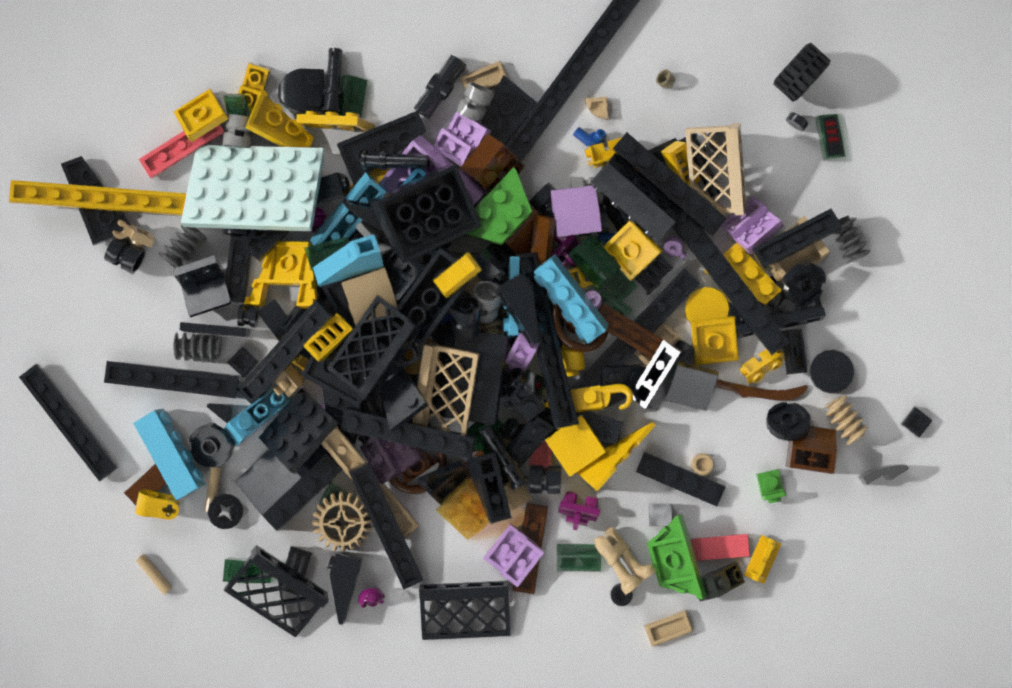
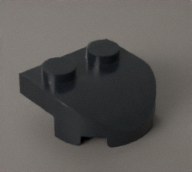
M301 68L288 73L278 86L280 103L290 113L295 115L305 114L306 111L323 114L321 108L324 107V96L322 94L324 90V69Z

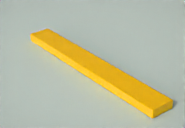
M11 180L9 203L182 216L187 193Z

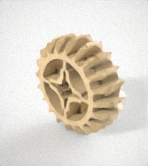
M340 492L339 499L332 493L331 502L328 498H323V503L326 506L318 504L317 508L321 512L317 511L313 514L318 520H313L312 525L320 526L314 530V533H322L318 538L320 542L327 539L325 547H329L330 543H333V551L337 550L338 545L341 546L342 552L346 551V545H349L350 550H354L353 542L361 546L362 541L360 538L365 540L368 538L364 531L371 532L372 527L366 525L372 523V521L366 517L368 516L367 510L363 511L365 508L364 504H358L360 497L357 496L353 501L351 500L352 493L350 492L347 498H344V493ZM337 505L339 506L338 515L330 517V519H324L329 509ZM345 505L352 507L359 514L360 518L350 516L346 511ZM342 512L344 520L349 522L345 524L343 531L341 523L336 521L340 520ZM361 524L358 532L347 538V529ZM326 526L337 529L340 538L333 536Z

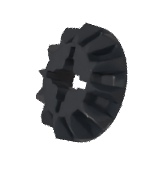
M222 494L214 497L209 504L207 514L210 522L217 528L230 529L240 522L243 515V506L237 497L231 494ZM220 504L226 508L230 507L228 510L229 517L225 515L219 516L222 512Z

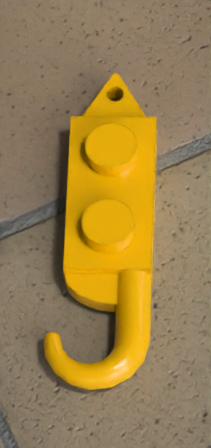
M624 384L599 385L571 390L576 413L606 408L610 403L611 394L622 392L627 396L626 402L619 406L621 410L629 407L633 401L632 390ZM547 401L545 403L546 408L551 409L549 406V401Z

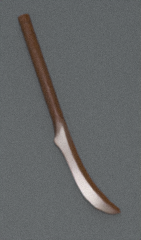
M717 379L715 385L716 388L739 394L742 398L755 397L775 401L796 399L807 389V385L786 390H767Z

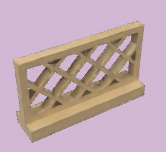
M732 123L727 126L686 128L690 187L695 191L697 190L699 195H703L710 201L711 205H714L720 213L744 215L747 204L741 123ZM716 132L726 133V141L722 145H719L711 138ZM691 133H700L706 140L698 147L692 141ZM708 141L718 149L711 157L701 149ZM720 151L728 159V162L723 167L713 159ZM698 152L708 160L702 168L697 166L693 160V157ZM709 163L720 170L713 178L703 171ZM721 173L729 178V184L725 188L715 181ZM699 174L709 181L703 190L695 184V178ZM711 184L721 191L715 199L705 192ZM724 194L731 200V207H722L716 201Z
M428 342L424 345L418 389L429 406L414 416L412 422L428 425L429 418L436 415L443 425L440 428L452 431L448 425L457 419L462 426L461 433L467 434L480 353L441 346L435 342ZM440 351L448 353L453 360L445 367L439 360ZM463 356L473 358L472 367L467 371L464 370L458 361ZM453 363L456 364L462 373L454 380L446 370ZM440 372H443L449 381L442 388L435 381L436 375ZM464 376L469 383V387L462 393L455 381ZM450 385L459 395L451 401L448 400L442 391ZM439 393L446 404L437 410L432 403V398ZM459 398L465 404V411L460 414L457 413L451 404ZM448 406L455 417L446 423L439 412Z

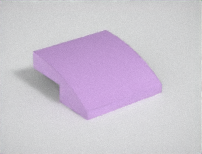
M456 112L449 128L441 129L433 146L447 158L462 166L487 134L490 135L492 131L479 122L470 120Z
M593 185L551 190L552 210L556 219V236L561 237L602 231L597 193Z
M754 196L746 202L747 209L744 215H735L733 213L721 225L750 255L753 253V248L765 243L784 227L781 220L770 213L766 206Z
M510 522L483 559L498 569L503 577L518 587L544 554V551Z

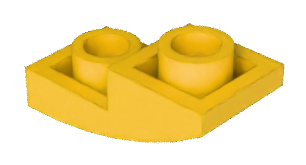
M248 63L243 84L240 85L235 103L236 107L252 112L260 92L266 88L271 69Z

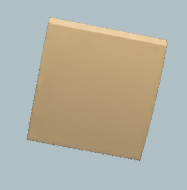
M385 268L342 282L355 325L358 324L377 295H380L397 308ZM379 303L375 309L376 318L386 316L385 306Z

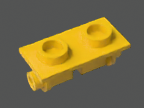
M622 137L607 141L608 150H605L603 143L588 146V149L584 150L586 158H591V160L587 161V164L589 166L593 165L594 168L604 166L606 161L615 153L612 149Z
M765 349L758 354L762 360L761 362H758L753 357L742 364V368L739 371L743 376H746L749 385L753 382L757 383L764 378L766 373L771 370H777L783 365L785 361L783 351L780 352L779 350L771 356Z
M761 535L744 576L765 584L781 543Z

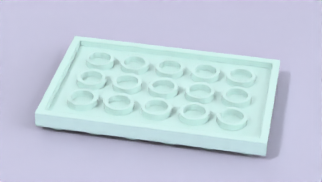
M201 146L195 151L181 224L183 227L312 231L325 157L324 149Z

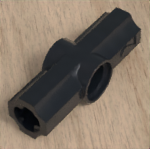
M450 55L440 71L435 73L428 82L426 91L415 104L414 110H418L420 115L430 119L440 103L445 101L455 86L454 83L465 70L466 64L456 56Z

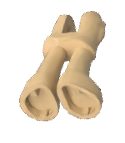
M609 527L605 531V537L598 536L594 539L596 549L617 574L621 582V589L625 595L638 587L642 581L656 571L653 565H641L630 552L631 548L613 527ZM620 556L629 568V570L631 571L632 575L626 570V568L619 560Z

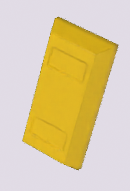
M467 252L433 281L444 296L448 298L482 269L470 253Z

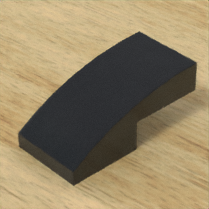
M273 299L259 309L257 313L278 341H280L286 333L279 327L287 318V314L277 300Z

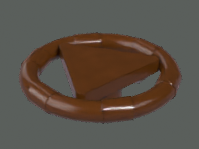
M558 304L553 305L551 313L556 334L565 346L578 352H590L599 348L608 336L607 331L596 337L591 343H587L585 339L583 341L586 344L569 339L563 332L559 317L566 323V328L570 333L576 334V327L572 322L565 320Z
M390 442L384 452L383 471L390 484L399 491L408 494L424 493L427 491L421 485L409 486L406 484L438 462L437 469L447 466L446 454L436 452L437 458L415 447ZM398 445H400L403 483L398 480L391 469V458Z

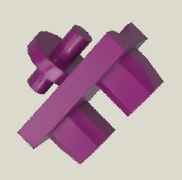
M574 235L555 236L554 239L560 246L555 251L552 250L551 257L556 254L565 268L569 264L574 268L578 265L574 259L579 255L576 249L580 246V243Z
M566 492L563 501L561 500L558 513L567 515L566 522L573 523V530H577L579 525L587 526L588 520L597 521L600 513L597 498L586 497L585 505L583 506L576 504L578 494Z

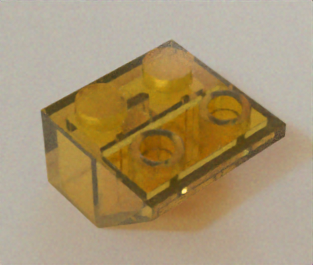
M467 478L436 508V511L467 540L489 524L475 486Z

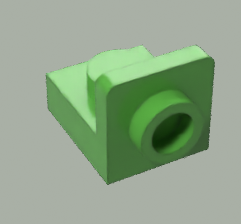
M779 469L756 474L762 500H768V503L782 501L781 497L786 496V492L783 490Z

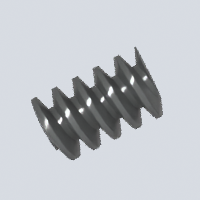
M848 215L838 219L842 229L834 233L840 234L835 241L844 243L839 247V250H847L842 256L844 259L850 258V261L846 264L867 256L871 252V250H863V247L868 244L867 241H859L864 234L856 233L860 225H853L857 217H849Z
M181 225L184 233L176 231L175 234L178 240L170 238L173 246L165 245L164 248L167 253L159 252L158 254L175 268L176 266H183L182 259L190 260L187 252L191 254L196 253L192 246L201 247L198 239L205 241L207 239L196 227H183Z
M176 332L173 342V352L176 360H180L183 356L184 360L189 361L192 356L193 361L196 362L201 357L202 362H207L210 358L211 363H216L218 357H220L222 347L221 336L214 342L213 335H210L208 341H205L204 334H201L199 340H196L195 334H192L191 338L188 339L187 334L183 333L182 338L179 339L178 332Z

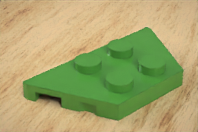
M514 167L476 206L475 211L481 227L466 235L503 245L532 214L528 199Z
M679 514L657 536L647 543L653 566L656 569L655 572L659 586L674 589L682 594L689 593L695 595L697 599H703L707 595L683 514Z

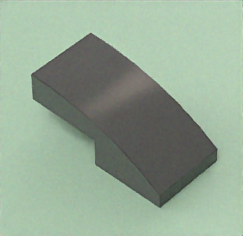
M903 464L886 465L870 470L858 478L863 485L872 483L882 475L886 480L891 481L907 471L909 467Z

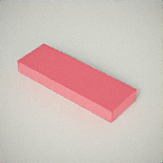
M748 534L690 539L696 561L750 556Z

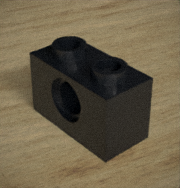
M492 243L475 259L482 269L476 275L482 281H500L505 274L509 273L510 257H514L516 254L505 244Z

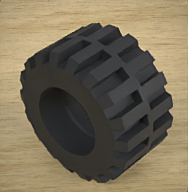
M808 43L774 79L773 85L794 102L826 70L831 60L815 45Z

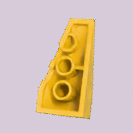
M650 422L619 439L618 443L605 447L607 451L605 454L576 473L598 491L617 470L616 466L628 458L632 452L631 450L642 442L656 424Z

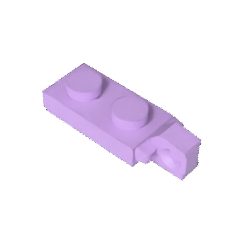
M519 333L505 360V363L510 365L506 374L517 367L525 372L540 342L531 348L523 334Z

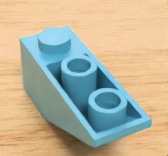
M375 235L351 241L313 267L318 286L383 268L381 253Z
M272 388L230 420L224 429L233 439L235 445L239 446L284 409L291 399L284 393L278 396L273 390L274 388Z

